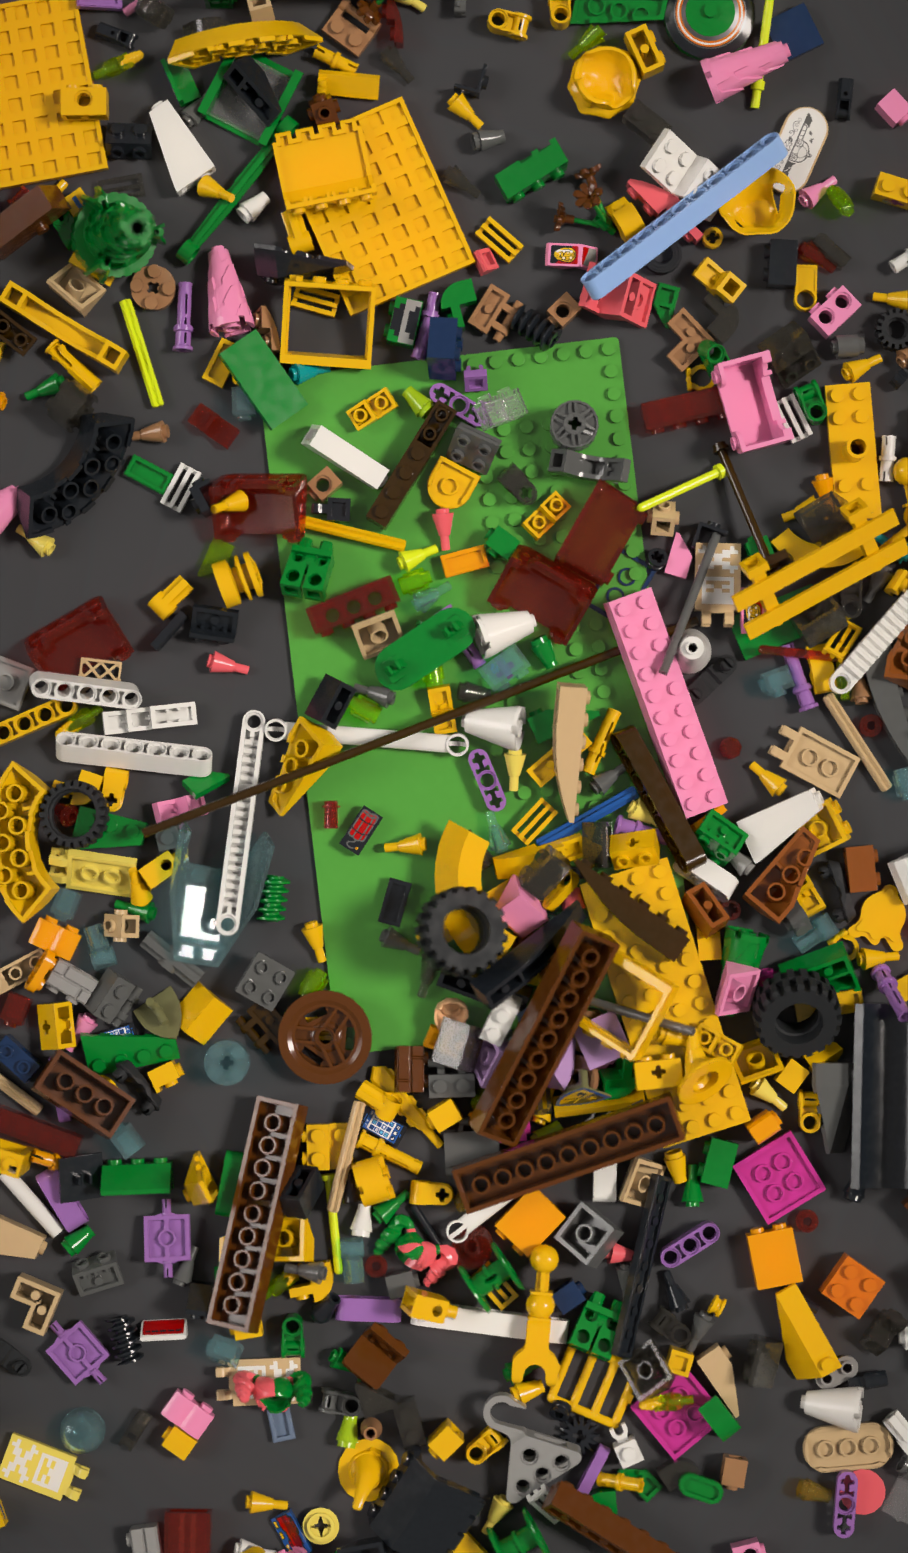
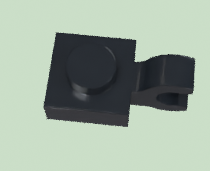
M328 497V504L312 503L311 514H327V521L350 522L351 499Z

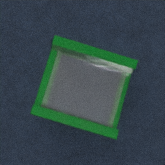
M260 54L251 56L265 72L282 109L281 114L273 124L267 127L223 78V75L233 62L243 57L224 58L197 112L201 113L204 119L261 148L263 146L267 147L304 73L296 69L293 72Z

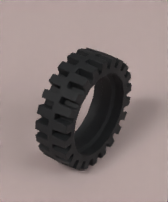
M76 780L65 781L64 783L57 784L55 788L52 787L49 790L50 793L44 796L43 799L45 801L40 806L42 812H39V817L42 819L40 822L41 827L44 828L43 831L49 836V839L62 847L70 849L86 848L91 844H95L97 839H101L104 835L102 833L108 828L107 822L110 821L108 816L110 808L107 806L108 802L103 797V793L89 783ZM72 792L87 795L93 802L96 810V817L92 828L86 834L79 837H69L62 834L54 821V809L58 801L63 796Z

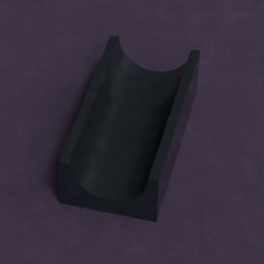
M886 1002L855 1004L851 1189H908V1021L900 1022L890 1003Z

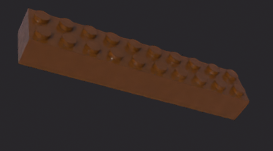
M574 920L571 921L468 1121L469 1125L478 1135L516 1148L620 947V944L610 935Z
M668 1092L517 1144L516 1148L509 1147L456 1165L452 1169V1174L468 1215L686 1140V1133L672 1094Z
M262 1096L256 1097L206 1319L208 1324L245 1333L258 1334L285 1215L279 1197L295 1170L308 1112L307 1106Z

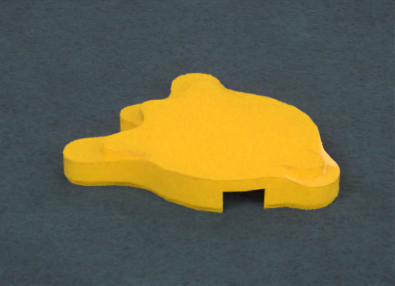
M890 884L885 885L880 891L867 897L861 906L858 920L848 928V935L854 938L864 936L872 945H877L881 938H885L893 951L902 950L903 942L900 933L905 923L906 909L898 896L897 888Z

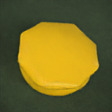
M597 46L586 51L574 62L567 89L581 114L610 119L633 105L641 76L628 51L613 46Z

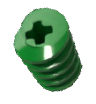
M263 874L268 877V880L261 881V884L266 886L267 889L260 890V893L265 895L266 898L259 899L258 901L264 907L257 908V911L262 913L263 916L256 917V919L272 922L285 920V916L279 912L286 911V907L281 905V903L287 902L288 898L282 896V894L289 893V889L283 885L290 884V880L283 876Z

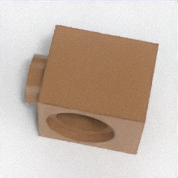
M566 291L547 310L546 315L548 317L546 319H548L550 324H555V328L559 327L563 330L582 311V307H579L578 303ZM564 307L568 310L569 315L561 318L557 315L556 310Z
M326 466L307 483V486L310 488L307 492L315 501L319 499L324 503L328 497L332 496L343 486V483ZM322 480L330 483L329 489L324 492L317 489V484Z
M723 1454L719 1481L721 1485H724L725 1489L737 1491L738 1488L744 1489L748 1466L747 1457Z

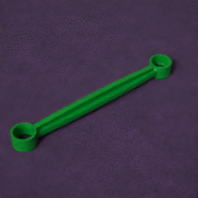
M287 115L276 128L275 134L291 131V136H293L295 130L299 127V123ZM275 134L271 137L267 147L263 146L236 178L230 189L227 190L235 195L234 201L230 203L220 199L191 239H188L180 247L175 257L186 266L193 261L203 243L229 215L274 157L272 143L276 142Z

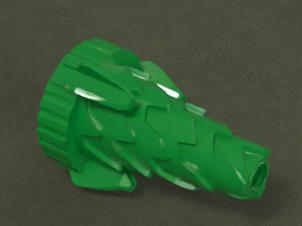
M100 186L94 187V198L84 194L80 197L83 205L79 208L78 213L73 218V223H71L70 240L72 241V250L75 252L77 260L82 263L86 270L83 274L88 276L94 273L98 275L99 283L104 284L108 277L111 279L127 277L145 267L149 259L152 258L156 245H166V239L163 238V227L166 226L165 223L156 226L151 212L137 198L128 196L125 193L110 192L107 194ZM133 222H137L141 226L139 235L134 234L131 230Z

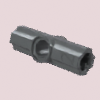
M153 930L149 932L139 945L156 958L163 968L172 974L175 973L192 988L206 973L190 961L183 951L173 944L170 945Z

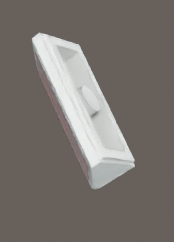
M186 1318L143 1320L141 1323V1342L181 1340L188 1336Z

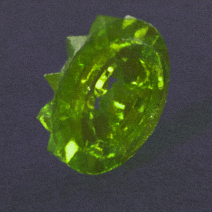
M830 185L826 192L828 199L831 200L836 209L847 217L854 214V204L848 194L839 186Z

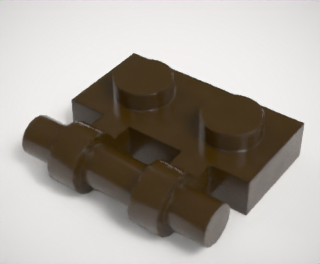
M255 1003L247 1010L252 1019L247 1022L241 1015L235 1022L239 1025V1030L243 1034L246 1033L254 1042L253 1046L257 1050L260 1049L266 1055L272 1050L266 1043L270 1038L276 1045L279 1043L278 1031L283 1016L276 1008L270 1011ZM256 1023L266 1033L262 1037L253 1029Z

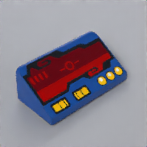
M291 1508L271 1518V1522L287 1551H292V1547L298 1546L303 1547L308 1553L312 1552L313 1548L304 1535Z

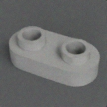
M841 1355L837 1358L842 1367L828 1374L831 1376L830 1381L824 1382L823 1378H815V1382L822 1389H832L857 1374V1361L850 1355ZM845 1364L851 1365V1369L849 1371L843 1370V1366Z

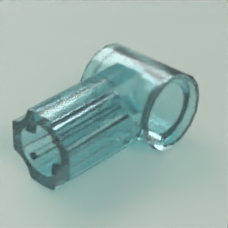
M827 912L811 921L813 929L809 930L805 935L799 937L794 935L791 937L801 954L821 941L825 942L839 932V929Z
M103 923L84 928L94 970L99 971L117 965L115 951L112 945L109 944L108 938L104 937Z
M363 1237L340 1238L345 1284L363 1283Z

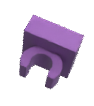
M479 365V369L471 370L470 366H467L466 370H464L465 392L488 390L487 369H484L482 365Z

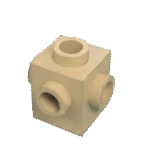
M666 501L647 510L646 522L651 523L650 535L673 537L674 527L679 525L680 511H676V502Z
M114 909V914H105L103 924L104 937H113V942H127V938H139L140 915L128 914V910Z

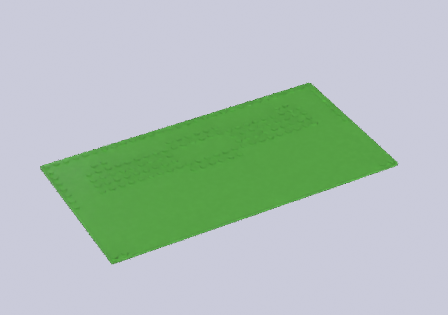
M611 337L555 344L547 351H542L540 346L461 355L462 367L461 372H457L456 381L429 379L427 359L425 361L416 360L371 366V369L349 368L332 370L328 373L318 374L299 385H295L308 403L307 406L271 431L263 421L281 577L291 553L292 545H297L301 537L312 539V547L318 549L323 540L333 543L335 564L329 578L325 602L305 599L304 594L302 598L284 595L298 718L302 716L315 724H322L304 713L325 674L353 688L356 683L368 687L383 686L375 673L377 656L367 660L363 659L351 625L393 609L403 635L416 627V620L424 622L449 604L453 606L452 608L466 611L470 616L485 613L528 611L529 614L534 615L537 626L534 627V632L491 658L484 659L486 663L476 670L473 669L464 653L461 652L412 686L403 690H393V692H396V699L394 704L389 705L387 709L366 695L355 692L338 726L398 731L432 718L427 687L450 684L453 708L455 709L618 646L609 619L584 605L619 546L626 550L628 556L620 552L591 603L605 611L603 604L608 602L606 594L609 589L613 587L620 588L624 592V596L640 591L647 579L646 567L631 559L638 557L645 561L640 512L637 510L638 496L618 338ZM479 365H482L484 369H487L488 390L465 392L464 370H466L467 366H470L471 370L479 369ZM436 383H443L486 408L489 413V421L486 426L476 429L502 440L487 475L454 462L481 478L469 500L463 506L449 510V512H454L451 533L449 535L450 550L441 551L440 536L431 515L436 513L435 509H440L441 507L434 504L430 499L427 491V482L439 457L443 456L446 458L454 432L460 422L473 427L472 425L456 416L454 417L421 475L385 531L366 519L367 513L383 487L372 489L300 444L312 424L322 425L389 469L387 473L389 479L425 419L416 417L408 402L402 396L403 392L409 386H412L430 399L429 392L431 387ZM384 387H387L399 407L369 426L357 431L346 411L364 399H368ZM442 388L439 391H434L436 394L435 398L439 400L440 397H443L447 400L445 404L449 406L450 399L454 395L451 393L450 397L445 396L444 389ZM457 399L453 402L452 406L454 410L461 412L466 408V403L461 399ZM569 400H580L589 404L595 410L599 426L595 439L587 449L578 453L631 460L627 483L618 482V484L594 482L548 471L552 449H560L554 444L550 436L551 418L560 404ZM470 405L469 411L464 416L468 418L470 413L475 417L476 423L480 420L484 421L483 412L480 411L478 414L472 412L474 406ZM573 420L570 424L568 423V425L572 426V430H576L578 426L581 427V425L577 424V420ZM328 466L343 483V486L330 497L351 499L350 522H330L406 540L404 551L424 549L436 544L439 553L426 557L424 561L407 573L398 566L396 558L399 557V551L297 527L295 521L298 514L327 521V514H311L312 503L328 504V499L324 503L319 499L315 501L307 492L310 489L307 483ZM322 480L317 484V489L321 492L327 491L330 487V483L326 480ZM554 491H557L572 507L536 541L521 524ZM499 525L521 541L507 562L500 557L495 559L486 552L490 567L445 578L440 556L483 544L486 551L488 549L485 546L487 540L484 537L491 528L496 529ZM623 568H630V571L625 570L621 573V581L623 583L628 584L635 580V582L630 586H624L620 584V582L618 581V573ZM612 590L609 593L610 601L622 597L621 592L618 590ZM543 634L551 638L558 662L556 666L547 670L530 649L532 647L530 641ZM622 655L484 707L522 706L525 707L526 719L530 718L529 713L539 708H542L543 711L554 709L557 682L585 684L588 691L591 692L590 704H586V710L599 711L601 714L588 721L587 727H584L583 730L585 735L592 743L594 742L608 707L621 712L622 714L613 733L633 725L641 735L666 781ZM501 659L505 665L511 661L515 666L510 670L513 677L509 680L505 675L500 678L496 676L497 673H500L501 665L499 661ZM495 663H498V666H500V668H498L499 672L495 671V669H497V665H495ZM491 664H494L495 668L491 671ZM462 716L455 718L457 732L446 734L462 733L468 738L469 748L462 756H453L450 753L379 747L330 766L307 790L330 991L341 992L353 998L364 1009L372 1029V1047L370 1052L395 1049L396 1046H423V1041L430 1025H436L434 1022L436 1005L447 997L458 998L464 1001L469 1010V1018L466 1021L465 1028L458 1033L473 1037L474 1040L480 1039L483 1025L491 1010L482 1002L436 986L440 976V969L434 970L429 966L430 961L428 959L424 960L420 955L423 953L422 948L420 953L415 955L406 950L381 947L379 937L384 928L388 929L391 926L404 936L408 942L416 945L415 941L418 940L415 937V927L419 925V922L416 921L417 915L422 913L423 910L421 908L424 903L429 902L430 898L436 894L434 879L436 855L443 831L449 820L490 842L481 868L482 890L485 892L508 880L496 878L492 857L527 846L511 829L541 797L558 814L529 845L535 844L538 846L536 839L568 822L560 799L556 776L540 788L526 772L530 766L552 748V738L537 744L527 721L526 724L523 723L522 731H525L520 747L522 753L527 755L519 776L518 791H509L510 776L508 775L504 753L508 752V749L466 733L464 727H461ZM434 727L421 731V733H434ZM454 737L450 739V741L466 742L461 737ZM611 740L607 744L604 751L606 755L604 758H601L595 775L613 770L622 763ZM341 744L343 748L339 753L354 748L357 745ZM449 746L455 753H461L466 749L463 746ZM588 748L581 753L584 763L589 753ZM475 749H482L489 756L506 797V805L501 811L494 812L489 810L483 799L468 762L469 754ZM475 753V758L472 759L473 764L478 763L480 767L479 770H475L477 775L484 770H490L489 765L483 766L482 760L485 759V756ZM584 771L579 772L578 780H581V793L577 794L576 803H579L578 816L628 787L634 786L627 771L618 777L604 796L596 795L591 790L589 783H591L590 777L593 775ZM484 774L480 781L484 787H490L494 783V778L491 774ZM496 786L492 790L484 791L486 796L488 794L492 796V800L489 802L490 805H495L496 808H499L502 798H497L494 792L499 791L498 787ZM630 803L574 833L583 835L587 854L584 858L594 864L592 869L599 874L603 871L610 875L626 870H614L609 849L610 835H615L613 830L617 816L622 815L623 818L636 822V820L629 819L628 812H626ZM541 804L517 831L521 833L545 806ZM365 805L382 816L383 819L358 856L339 843ZM548 810L524 837L528 839L548 818L551 812ZM643 823V825L657 828L652 824ZM418 833H421L422 837H426L427 850L423 852V855L399 851H384V843L398 842ZM660 844V858H668L678 893L682 900L685 894L684 878L673 869L672 866L675 859L668 846ZM575 860L568 862V867L576 866ZM390 877L412 883L400 928L378 922ZM579 879L577 888L579 887V884L586 882L585 879ZM564 881V885H567L570 881ZM552 883L547 884V886L533 885L529 887L535 893L541 895ZM561 904L553 912L546 909L548 916L546 923L563 911ZM584 908L583 911L586 919L582 924L592 928L587 910ZM684 909L685 915H686V918H687V921H688V924H689L688 913H687V911ZM544 923V924L541 925L539 928H537L536 930H534L533 933H535L538 929H540V928H541L542 926H544L546 923ZM510 928L506 929L508 932L513 934V931ZM454 939L447 943L454 951L464 953ZM606 973L594 997L616 1004ZM526 984L528 986L533 987L527 1006L529 1005L538 986ZM589 1005V1007H588V1008L597 1009V1010L601 1011L603 1014L609 1012V1011H606V1010H603V1009H600V1008H596V1007H593V1006H590V1005ZM616 1014L619 1022H622L620 1015ZM517 1016L510 1027L513 1034L519 1024ZM347 1027L345 1049L353 1050L354 1027Z

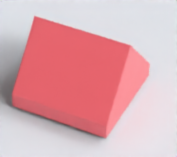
M490 247L476 250L472 254L480 276L499 268Z

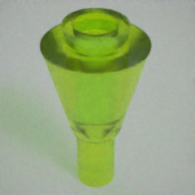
M590 24L578 41V44L567 54L574 60L583 51H587L605 42L603 38L606 35L598 24L595 27Z

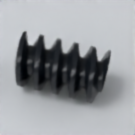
M523 305L513 317L511 330L514 332L518 331V335L525 336L527 341H533L534 346H540V350L547 351L555 345L563 330L560 328L554 332L555 324L552 323L549 327H546L548 319L545 318L540 323L541 315L537 314L532 317L533 309L524 312L526 305Z
M127 1314L106 1320V1323H113L108 1332H115L116 1334L110 1338V1341L118 1342V1344L112 1347L113 1350H120V1353L114 1356L115 1359H122V1362L117 1364L118 1366L136 1362L144 1357L143 1352H137L142 1348V1344L134 1343L140 1338L138 1334H132L138 1329L136 1325H130L135 1321V1317L128 1316Z

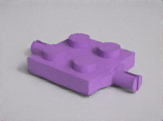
M161 1199L162 1213L155 1216H144L145 1263L158 1262L163 1264V1278H173L172 1264L179 1261H191L190 1214L177 1215L171 1213V1199Z
M55 1320L49 1327L58 1337L46 1350V1353L75 1386L83 1378L90 1375L93 1376L99 1385L105 1382L107 1378L98 1368L111 1353L82 1320L66 1330Z

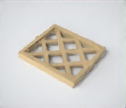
M81 657L78 676L86 677L93 672L99 679L109 674L114 681H121L122 662ZM88 661L99 663L92 667ZM84 663L90 668L85 674L82 672ZM104 663H110L115 665L108 669ZM100 665L106 670L101 676L95 671ZM118 667V677L115 678L111 671ZM85 687L83 690L81 689L80 693L85 694V691L88 690L90 687Z

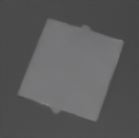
M899 1475L881 1511L895 1517L897 1522L902 1521L908 1524V1479Z

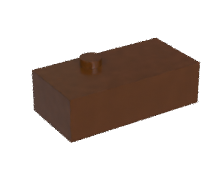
M37 185L0 213V260L6 259L36 235L39 236L50 229V224L72 209L57 185Z
M61 1049L55 1051L31 1087L32 1091L106 1140L112 1138L136 1099Z

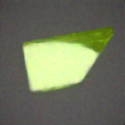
M214 537L197 576L203 577L213 573L212 563L224 559L229 562L235 546Z

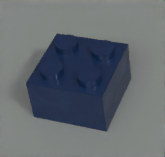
M430 317L427 348L429 379L456 381L457 372H461L462 359L460 358L461 352H463L462 327H458V318Z

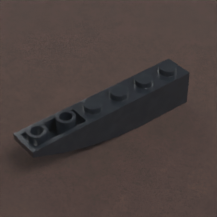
M576 900L469 982L476 997L493 1011L537 976L551 962L571 921L574 920L582 924L586 919L580 902Z

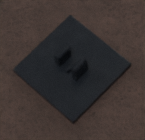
M102 1152L58 1158L61 1204L104 1197L101 1196Z

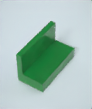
M165 58L161 59V64L180 107L182 108L200 99V93L189 68L170 65L168 62L166 63Z

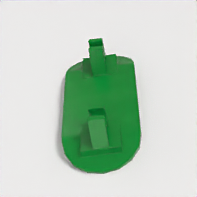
M446 608L388 645L378 654L375 662V673L379 682L391 690L406 689L466 650L472 644L476 635V626L472 617L466 611L459 608Z

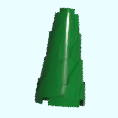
M725 926L720 980L726 961L759 969L770 936L759 932L758 936H756V933L753 932L754 930L744 927ZM730 1014V1015H725V1016L734 1017L735 1014Z

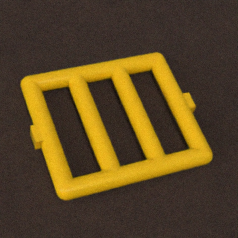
M568 1346L559 1364L557 1384L555 1387H550L547 1401L553 1403L555 1400L565 1401L571 1405L572 1412L607 1427L617 1429L627 1405L631 1404L634 1395L632 1393L641 1374V1366L612 1354L610 1361H608L610 1365L592 1408L588 1409L578 1403L597 1358L591 1355L586 1360L570 1401L557 1395L576 1349ZM621 1367L630 1371L631 1374L613 1417L610 1418L599 1412L617 1369Z

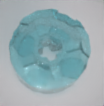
M231 1038L221 1039L214 1043L208 1049L204 1058V1068L207 1076L216 1084L224 1086L234 1085L241 1081L249 1072L251 1057L247 1048L240 1041ZM226 1056H229L230 1060H233V1064H231L229 1068H226L225 1064H222V1060H224Z

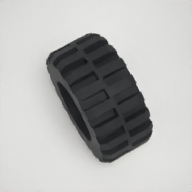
M457 886L433 895L429 902L424 903L421 908L423 911L417 915L416 919L419 925L415 927V935L419 936V941L415 942L417 948L421 947L423 953L420 954L423 959L430 961L429 966L434 970L440 969L442 974L461 977L482 972L498 960L496 957L502 955L505 949L502 947V944L507 942L508 935L504 934V929L508 928L507 921L503 922L501 916L505 915L502 908L498 909L496 907L498 902L494 897L489 899L487 892L484 890L477 891L476 887ZM454 910H465L470 913L479 927L478 943L468 953H458L451 949L443 935L445 918Z
M799 968V971L787 969L785 973H775L772 979L767 978L763 982V987L759 986L757 988L756 996L753 997L751 1003L754 1027L760 1042L764 1047H768L772 1053L777 1054L779 1052L780 1056L786 1058L788 1056L800 1058L803 1055L809 1057L813 1056V1053L816 1051H823L826 1044L830 1045L835 1040L834 1036L839 1034L840 1025L842 1024L841 1008L833 985L824 976L820 977L819 973L815 971L808 973L807 969ZM794 1004H808L816 1008L809 1018L801 1022L786 1023L777 1019L782 1010Z

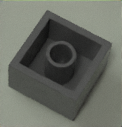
M581 1201L554 1238L586 1266L597 1269L624 1232L594 1206Z

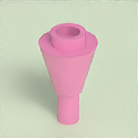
M831 176L822 183L800 189L798 196L800 204L805 208L813 209L827 190L838 183L837 179Z
M88 1012L78 1014L74 1026L76 1046L81 1041L80 1033H91L98 1026L96 1018ZM76 1047L65 1049L69 1052H73Z

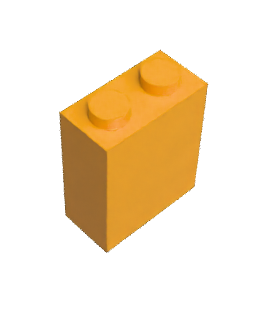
M538 1190L520 1196L495 1222L497 1227L495 1232L503 1240L508 1238L514 1244L512 1248L520 1256L525 1254L529 1257L534 1248L542 1244L566 1218V1215Z
M786 1222L775 1223L772 1225L773 1228L765 1230L763 1227L751 1228L750 1233H745L755 1285L758 1290L803 1282L793 1228L791 1225H786Z

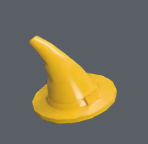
M696 1028L694 1036L688 1035L685 1053V1077L677 1091L680 1102L686 1105L697 1104L716 1094L727 1083L733 1070L731 1062L724 1057L713 1059L706 1057L703 1048H700L698 1028Z
M365 1438L359 1439L355 1449L346 1448L339 1460L338 1475L340 1484L347 1494L354 1498L352 1508L358 1511L362 1509L365 1501L377 1500L382 1486H386L391 1472L399 1466L396 1453L390 1445L380 1439L371 1441Z

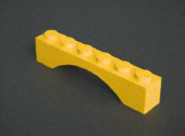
M11 280L0 296V303L116 374H119L130 356L120 346L70 319Z

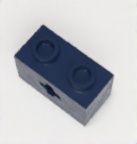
M11 1034L6 1035L0 1042V1061L24 1083L28 1082L44 1065Z

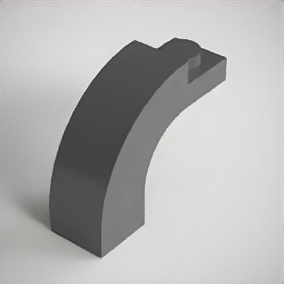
M552 449L548 471L594 482L618 484V482L627 483L631 460L591 456L568 449Z

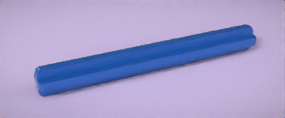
M630 786L575 817L574 823H569L568 821L536 839V843L540 846L571 836L630 803L632 800L637 799L639 794L634 786Z

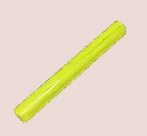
M124 299L119 304L153 408H158L164 405L133 303L131 299Z

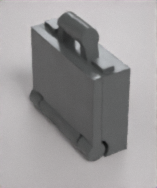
M463 1117L460 1120L458 1130L446 1129V1131H443L446 1176H453L452 1169L456 1165L500 1151L498 1141L478 1135L473 1129L463 1130V1126H470L468 1123L470 1117Z

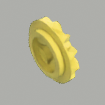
M322 1507L312 1509L303 1520L304 1535L314 1544H327L334 1540L338 1534L339 1521L337 1515L330 1509ZM320 1517H322L323 1523L328 1525V1527H324L322 1535H320L318 1527L312 1526L318 1524Z

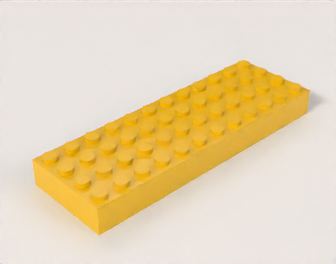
M660 858L659 864L632 867L609 876L613 878L612 884L618 888L620 885H623L632 892L630 896L638 901L641 898L651 905L649 908L651 912L657 914L659 911L670 920L667 922L674 928L678 925L688 932L686 937L690 941L675 962L636 936L621 923L601 902L587 882L579 884L592 928L610 935L620 944V951L680 987L664 1018L698 1028L699 1024L702 1023L723 1034L719 1018L715 1015V1005L668 858ZM612 961L606 973L616 1004L653 1015L664 993ZM620 1015L628 1042L631 1046L635 1047L648 1023ZM655 1033L643 1056H652V1059H660L661 1054L675 1053V1057L679 1056L681 1058L684 1079L686 1047L661 1045L659 1041H656ZM704 1051L706 1057H710V1059L716 1058ZM659 1065L656 1066V1070H652V1073L657 1077H660V1073L664 1072V1069H661ZM732 1066V1074L727 1083L716 1094L697 1104L686 1105L680 1102L677 1095L679 1086L644 1090L647 1100L671 1092L686 1133V1140L663 1148L751 1121L734 1066Z

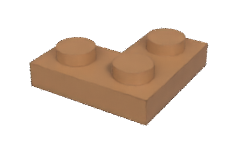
M684 307L666 323L681 339L666 355L680 372H683L699 356L697 351L702 341L707 339L714 341Z

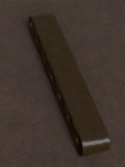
M629 725L611 734L610 740L679 868L684 873H688L706 864L707 858L704 850L638 730L633 725Z

